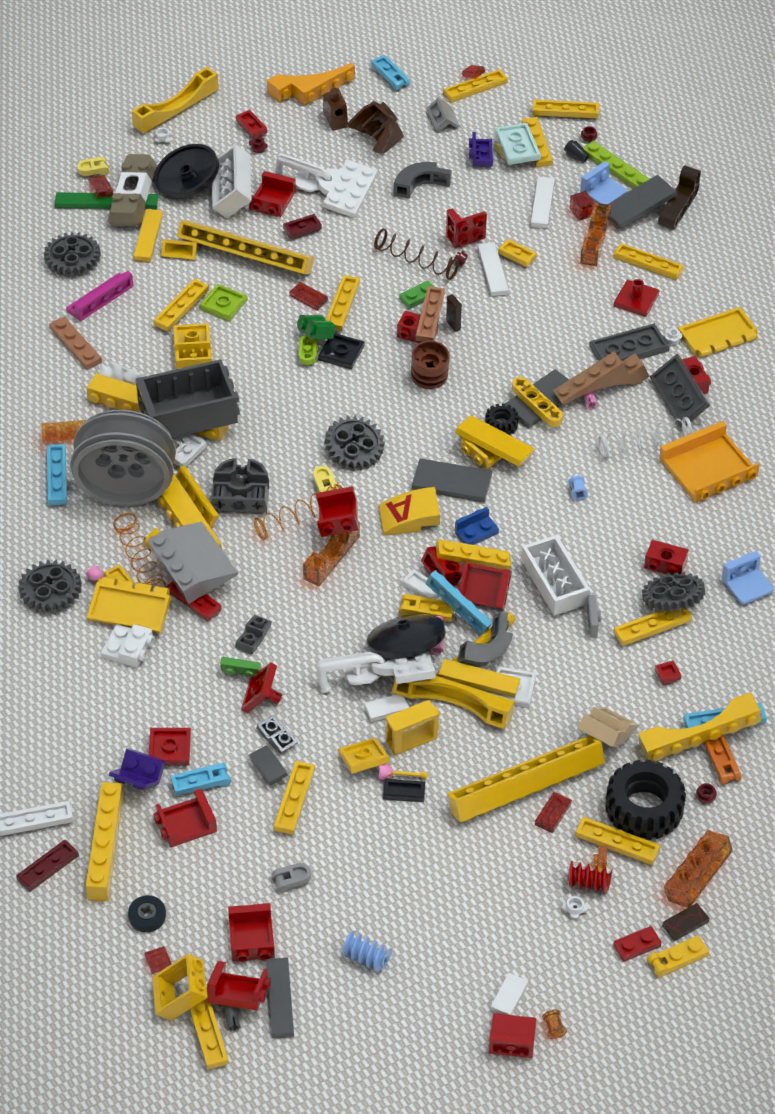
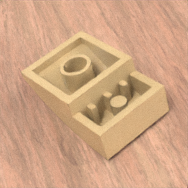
M593 707L590 714L583 715L577 729L611 747H615L625 742L637 730L639 724L606 707Z

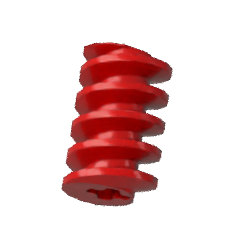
M571 861L567 881H569L570 888H573L575 883H577L578 889H582L585 884L586 891H590L591 887L594 886L596 893L602 888L603 894H606L610 888L613 869L609 874H607L606 867L599 872L598 866H595L593 871H591L590 864H587L585 869H582L581 862L575 868L573 861Z

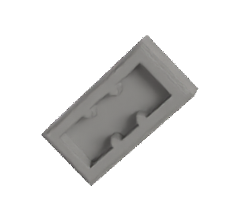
M589 595L587 600L590 638H597L598 622H601V611L597 610L596 595Z

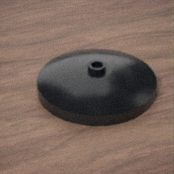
M188 144L171 151L160 161L154 173V183L158 191L167 198L183 199L194 196L207 188L217 176L219 170L218 157L213 149L207 145Z
M430 614L404 615L388 620L374 628L367 637V644L370 652L381 655L383 658H406L424 653L437 646L444 639L446 630L444 622L437 616Z

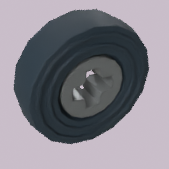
M145 895L138 897L129 906L128 918L130 924L140 932H152L159 929L166 919L164 903L155 896ZM147 910L151 912V914L144 916Z

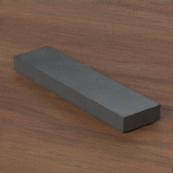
M288 957L267 959L268 978H271L269 1001L272 1038L294 1037Z

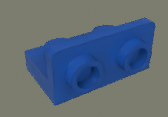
M488 507L476 510L474 513L455 521V534L465 544L475 545L499 534L498 526L489 517Z

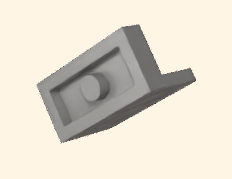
M437 98L426 108L435 130L441 132L448 124L457 129L460 127L452 107L440 98Z

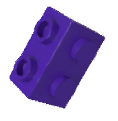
M472 132V138H469V148H472L469 149V159H472V166H493L492 139H476V132Z

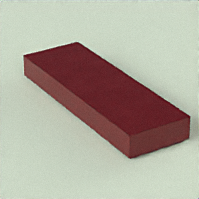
M63 840L18 873L16 878L31 892L77 858L79 853L68 841Z

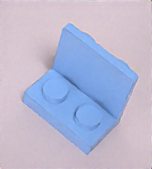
M606 161L581 177L580 192L602 207L628 192L626 188L609 177L610 164Z

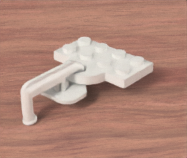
M279 154L277 156L275 174L283 176L285 175L283 165L299 170L296 177L297 188L307 192L320 190L323 194L327 195L323 202L324 208L355 218L378 173L376 169L346 159L341 170L335 168L324 170L322 167L286 154Z
M429 651L399 659H386L376 653L365 652L321 659L317 663L321 693L331 690V686L328 684L327 671L346 669V677L351 685L368 684L381 676L393 675L396 684L436 678L435 668Z

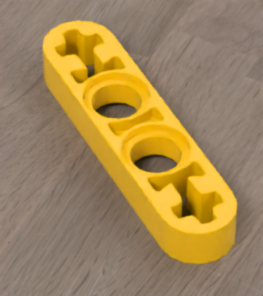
M524 377L513 379L512 391L542 420L552 427H558L562 424V411ZM533 394L536 397L528 398L527 395ZM540 405H545V406H547L548 408H546V409H540L539 406H540Z

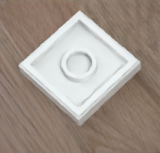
M497 666L496 672L521 678L515 698L491 692V694L515 701V706L530 708L536 673Z

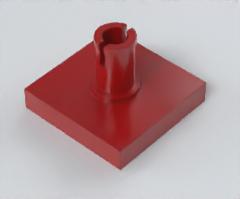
M627 279L617 295L613 307L647 317L659 296L660 290L644 285L641 279H635L634 281Z
M270 662L250 678L241 708L242 711L248 714L265 699L276 705L280 702L283 694L271 688L277 665Z

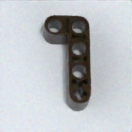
M686 165L683 166L679 176V184L675 189L677 196L666 203L660 213L658 224L673 229L678 226L698 193L701 170Z

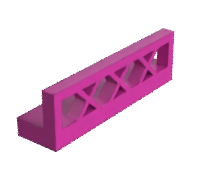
M129 271L123 274L117 273L67 306V312L81 322L134 287L132 273Z

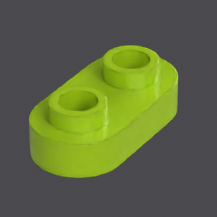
M304 335L299 339V362L303 365H312L317 360V339H310L307 335Z

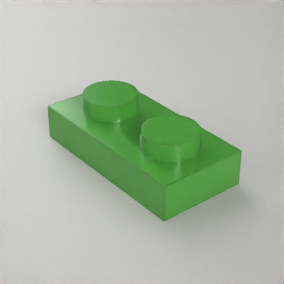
M427 280L399 294V299L408 309L424 303L427 287L434 286Z
M221 657L220 661L222 671L229 675L237 673L251 678L262 669L261 663L228 657Z

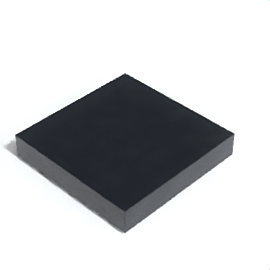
M334 333L333 339H327L318 355V360L352 370L365 346V341Z

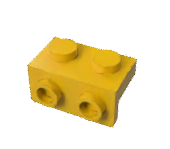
M461 438V450L463 453L472 457L477 465L484 467L486 470L502 459L465 438Z

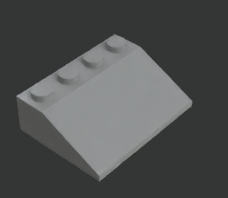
M202 522L163 530L148 539L154 555L188 604L239 575Z

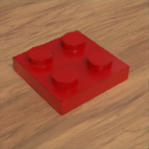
M150 728V756L165 760V765H190L191 728Z

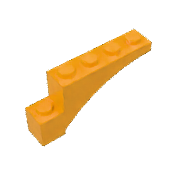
M349 63L331 71L311 75L295 76L281 75L279 73L267 80V93L279 103L293 96L305 106L322 97L323 94L330 92L332 88H339L355 79V65Z

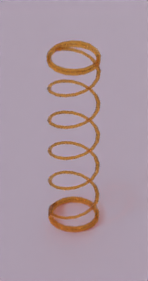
M336 483L333 487L329 486L326 491H328L329 488H333V490H335L338 487L339 489H341L342 486ZM316 493L311 495L310 506L305 501L298 499L295 503V514L290 508L282 506L279 510V520L271 513H266L263 521L259 517L254 518V527L258 536L262 540L269 538L265 527V516L267 514L272 515L278 521L284 532L280 516L282 508H287L291 511L298 525H300L296 513L298 501L304 502L311 510L313 517L316 518L312 509V496L316 495ZM257 521L260 523L262 527L264 537L259 530Z
M123 513L114 520L113 527L120 533V542L126 546L125 554L131 558V567L137 571L136 577L138 582L142 583L138 578L139 572H150L156 568L157 563L155 561L147 562L139 570L133 567V559L141 560L147 558L151 554V550L145 548L139 550L133 557L128 555L127 547H136L143 544L146 537L136 536L127 545L123 543L121 539L122 534H132L140 528V525L136 523L137 518L134 514ZM130 515L135 518L134 523L127 525L124 529H119L115 525L121 517ZM136 524L138 525V528L135 531L130 533H122L123 531L130 530ZM138 537L144 538L142 543L129 546L133 539ZM143 550L150 551V553L143 558H134L135 555H137L139 552ZM155 563V567L151 570L140 571L146 564ZM161 574L153 575L143 583L155 585L163 582V587L166 588V582ZM154 576H161V578H154V579L149 580L150 578H152V577H154Z

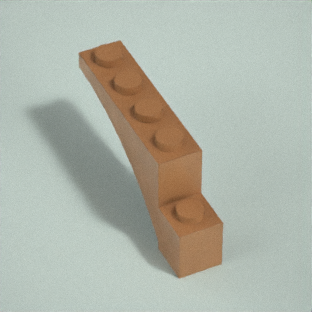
M614 351L554 389L553 392L564 406L585 394L602 388L633 384L635 386L648 378L649 375L636 353L621 361Z

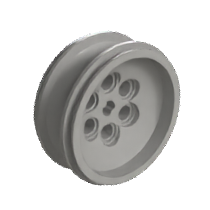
M109 410L87 419L75 434L74 452L71 457L70 468L77 485L90 497L110 505L138 506L154 501L169 487L173 478V462L175 460L176 448L169 431L156 419L136 411Z

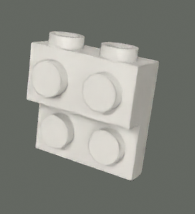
M116 624L101 652V658L138 668L141 661L145 660L148 648L152 647L155 637L152 634V629L135 624L132 628Z

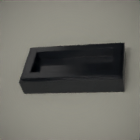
M385 779L383 800L424 802L426 782Z

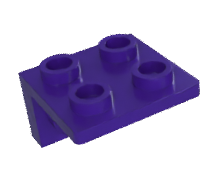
M128 748L125 751L121 768L110 771L108 776L114 777V781L125 784L128 782L133 784L132 787L144 790L160 783L166 761Z

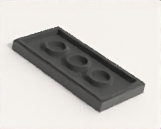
M656 175L602 207V212L622 229L676 197L677 191L659 175Z
M655 323L589 342V346L598 361L614 351L621 361H624L635 353L639 359L668 352L670 348Z
M678 354L673 356L650 376L675 419L682 420L684 417H688L691 422L711 406ZM677 420V423L682 428V422Z
M554 369L532 385L559 408L562 404L553 390L569 379ZM533 394L527 395L528 398L536 397ZM517 395L505 403L506 407L509 404L511 408L514 407L518 411V420L528 428L542 420ZM540 405V406H539L540 409H546V408H548V407L545 406V405Z
M420 458L412 482V490L435 487L436 494L485 502L493 471Z

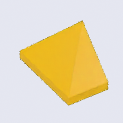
M162 240V257L196 260L197 242Z

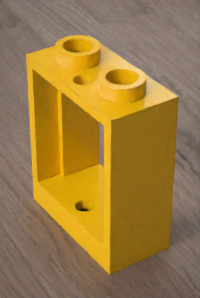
M430 700L386 716L385 741L394 756L438 738V729H440L438 717H440V713Z
M188 953L152 977L155 1014L170 1021L208 998L204 960ZM188 976L189 990L176 998L174 984Z

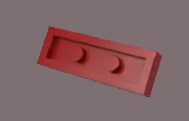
M173 581L166 586V588L170 589L169 593L207 621L222 610L221 605L207 594L188 604Z

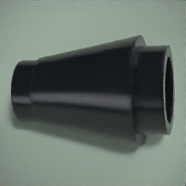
M570 140L564 148L566 155L583 163L587 161L589 154L577 141Z

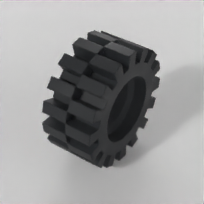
M498 403L496 407L492 405L490 409H487L485 423L511 436V433L514 434L518 428V411L514 407L511 408L509 404L506 407L505 403H502V406H499ZM497 419H506V420H508V421H506V422H499V421H496V420H497Z

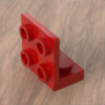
M453 208L447 210L446 237L454 248L486 238L487 213L484 211L461 219V216Z
M494 1013L489 1038V1054L533 1058L537 1019Z

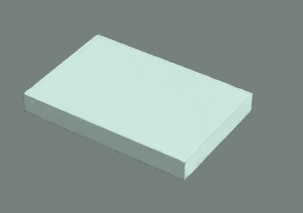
M527 123L495 128V134L508 165L541 160V154Z

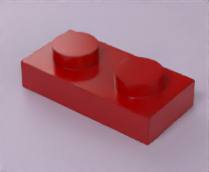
M251 110L236 115V121L253 139L267 133V127Z
M649 926L615 940L613 946L622 961L625 962L661 947L662 942L653 927Z

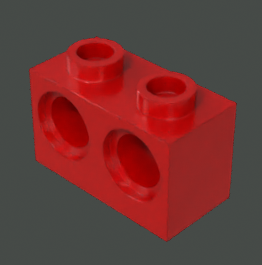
M404 311L397 324V337L416 343L422 342L416 341V333L421 315Z
M436 546L427 547L421 562L428 573L431 574L436 570L452 586H456L461 579L459 577L461 567L459 563L439 559L436 554Z

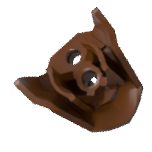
M373 100L347 123L348 128L367 133L370 137L373 135L377 141L373 148L375 153H386L404 137L397 123L398 118L384 102L379 104Z

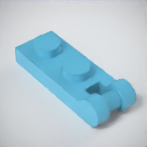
M386 55L371 60V66L391 84L394 91L399 90L401 86L406 87L410 85L409 78Z
M225 763L170 776L176 796L219 785L224 787L231 783Z

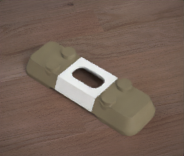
M128 154L125 161L122 163V171L115 194L112 196V205L108 215V223L110 225L136 226L142 222L146 200L157 167L156 162L150 155ZM138 177L139 180L135 190L125 191L123 189L127 178Z

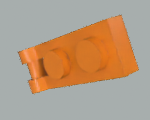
M724 735L716 740H706L704 745L717 772L720 784H727L730 780H741V772ZM730 769L731 772L726 773L725 770Z

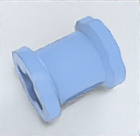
M573 476L568 480L569 486L572 488L571 496L574 500H582L588 496L583 476Z

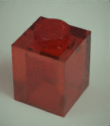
M586 191L576 193L570 196V210L579 221L594 216L595 202Z

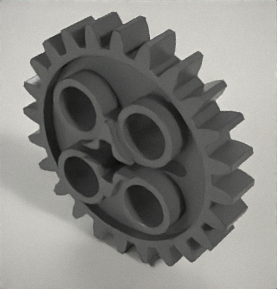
M73 232L70 235L64 233L63 237L58 235V239L52 238V242H48V247H45V264H47L48 268H52V272L57 271L58 275L62 272L64 276H67L69 273L72 277L74 273H77L79 276L81 275L80 272L87 274V269L93 270V266H97V262H100L101 252L97 240H93L92 236L87 238V234L81 236L80 232L77 235H74Z
M347 415L346 420L340 417L339 423L334 421L333 426H329L325 435V450L329 451L328 457L333 456V462L339 461L338 466L345 464V469L352 466L353 471H355L356 466H358L362 470L364 465L370 468V464L375 465L376 460H380L381 454H383L384 435H380L381 429L375 430L377 424L370 425V419L365 422L363 416L360 420H357L356 415H354L353 419H350Z
M47 560L46 564L39 561V566L32 564V570L27 568L26 574H21L22 579L19 580L18 586L20 598L23 599L24 605H29V609L35 607L36 612L43 609V613H46L47 610L53 613L54 609L61 612V607L68 609V603L75 604L74 599H79L78 593H81L82 587L80 574H77L76 568L72 569L71 564L65 566L64 561L57 564V560L53 563Z
M677 572L674 575L667 573V576L660 575L659 579L654 577L653 581H648V585H644V589H642V598L645 606H649V609L654 608L655 611L662 609V613L666 610H669L670 613L673 610L680 612L682 608L688 610V606L695 607L694 603L699 604L700 600L704 599L703 595H705V585L702 582V578L698 579V576H692V573L685 575V572L681 574Z

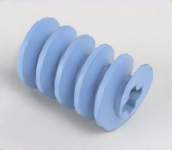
M351 931L346 938L343 955L345 957L351 956L353 961L358 960L362 965L366 963L368 968L373 967L376 972L385 967L391 956L392 948L384 952V944L376 948L377 941H373L369 945V937L361 941L362 934L359 933L354 938L355 931Z

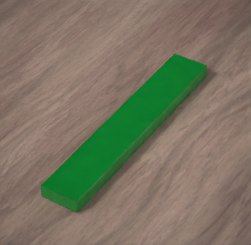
M56 192L55 208L110 209L112 196L115 193ZM148 194L145 210H157L158 194Z

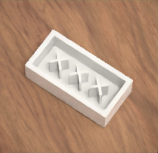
M234 144L218 157L219 170L212 182V208L225 218L236 214L239 209L248 205L251 201L250 154L237 144Z
M557 535L522 546L521 562L554 616L587 605L590 588Z

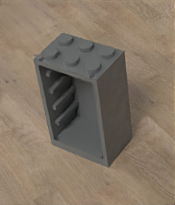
M221 359L136 378L137 400L141 413L159 421L169 431L172 438L238 423L237 415H240V410L237 402H239V396L237 391L234 392L233 390L234 383L232 378L229 379L228 367L223 365Z

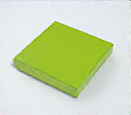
M217 284L201 302L199 310L230 322L247 302L248 296Z

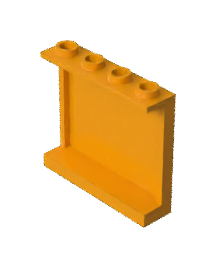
M724 421L660 446V461L695 503L758 477L759 462L752 465L726 434L727 425Z

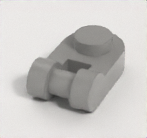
M304 863L278 868L271 873L273 880L277 882L276 888L279 893H284L290 888L304 885L311 879V869Z

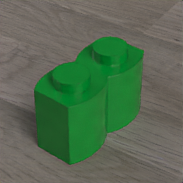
M299 315L297 328L301 333H306L310 339L334 338L335 325L333 322L326 321L322 315Z

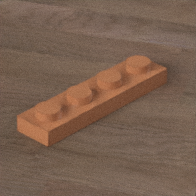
M427 287L417 328L416 341H434L445 296V288Z
M65 316L49 323L52 332L86 370L102 363L101 356Z

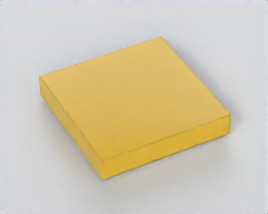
M371 738L338 749L339 756L351 774L390 762L389 755L377 738Z

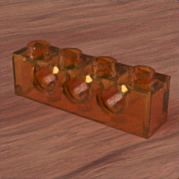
M710 830L706 831L693 850L688 853L682 864L677 867L676 872L665 883L664 889L669 902L687 908L692 906L733 852L729 836Z

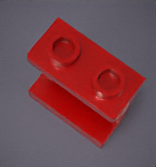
M264 171L260 187L255 195H251L249 209L282 217L296 192V179Z
M353 486L316 493L319 506L317 526L321 537L359 530L358 501Z
M465 562L464 566L461 565L459 577L462 578L460 585L457 584L456 588L473 604L505 610L512 571Z
M202 789L194 791V799L164 809L161 808L160 804L155 805L156 813H153L154 820L157 825H161V836L164 841H168L170 848L217 832L216 818Z
M271 903L229 906L232 962L275 958Z
M217 961L207 983L208 998H206V1002L258 1011L260 1003L265 1002L266 991H269L271 985V978H268V970L263 969L260 979L225 973L226 962Z

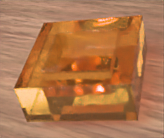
M598 846L597 854H593V867L598 866L599 872L604 867L607 869V846Z

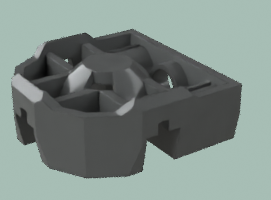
M237 458L221 462L215 469L210 503L216 511L267 513L270 486L268 472L264 465L254 459H248L245 467L237 465ZM237 474H245V475H244L243 478H240V475H237ZM234 501H242L243 503L238 504Z

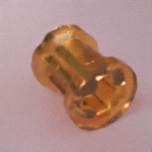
M553 1009L542 1015L543 1021L548 1028L547 1035L549 1038L557 1039L567 1033V1029L561 1021L560 1010Z

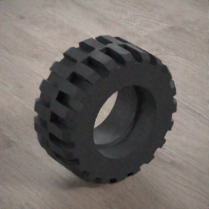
M635 760L633 764H630V762L622 766V769L618 768L609 779L605 809L608 813L607 817L613 822V826L616 829L645 838V840H652V837H656V839L661 838L664 833L668 835L673 832V828H677L680 824L686 799L685 786L677 773L673 774V769L668 766L664 767L663 763L658 761L653 763L652 760H645V762ZM648 792L659 797L663 803L655 807H641L631 802L628 797L634 793Z

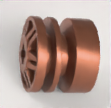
M437 341L420 342L414 347L412 351L411 379L416 385L425 389H435L446 383L450 353L447 347Z

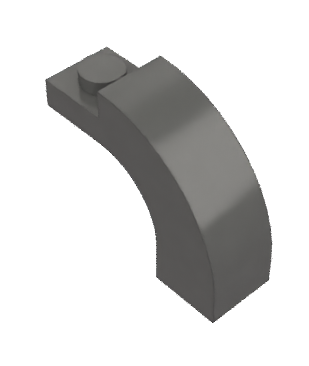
M419 162L409 165L401 170L395 178L394 196L410 199L413 190L422 184L450 187L452 170L438 168L437 162Z
M501 611L493 617L491 637L487 644L466 641L460 645L458 662L481 667L500 657L509 647L513 633L506 632L509 627L508 613Z

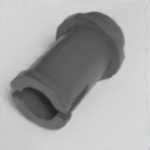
M223 1005L222 1013L225 1014L227 1030L232 1031V1026L234 1031L240 1029L241 1025L237 1012L239 1008Z

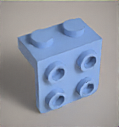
M757 551L750 554L747 553L738 559L730 560L723 567L722 580L741 604H747L774 591L772 584L759 569L761 555Z

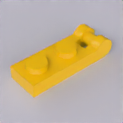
M410 594L403 595L402 605H400L398 611L401 616L430 614L441 616L444 618V621L452 622L454 610L443 600Z
M697 935L659 953L654 952L646 960L649 965L655 968L654 972L657 977H662L709 956V950L700 936Z

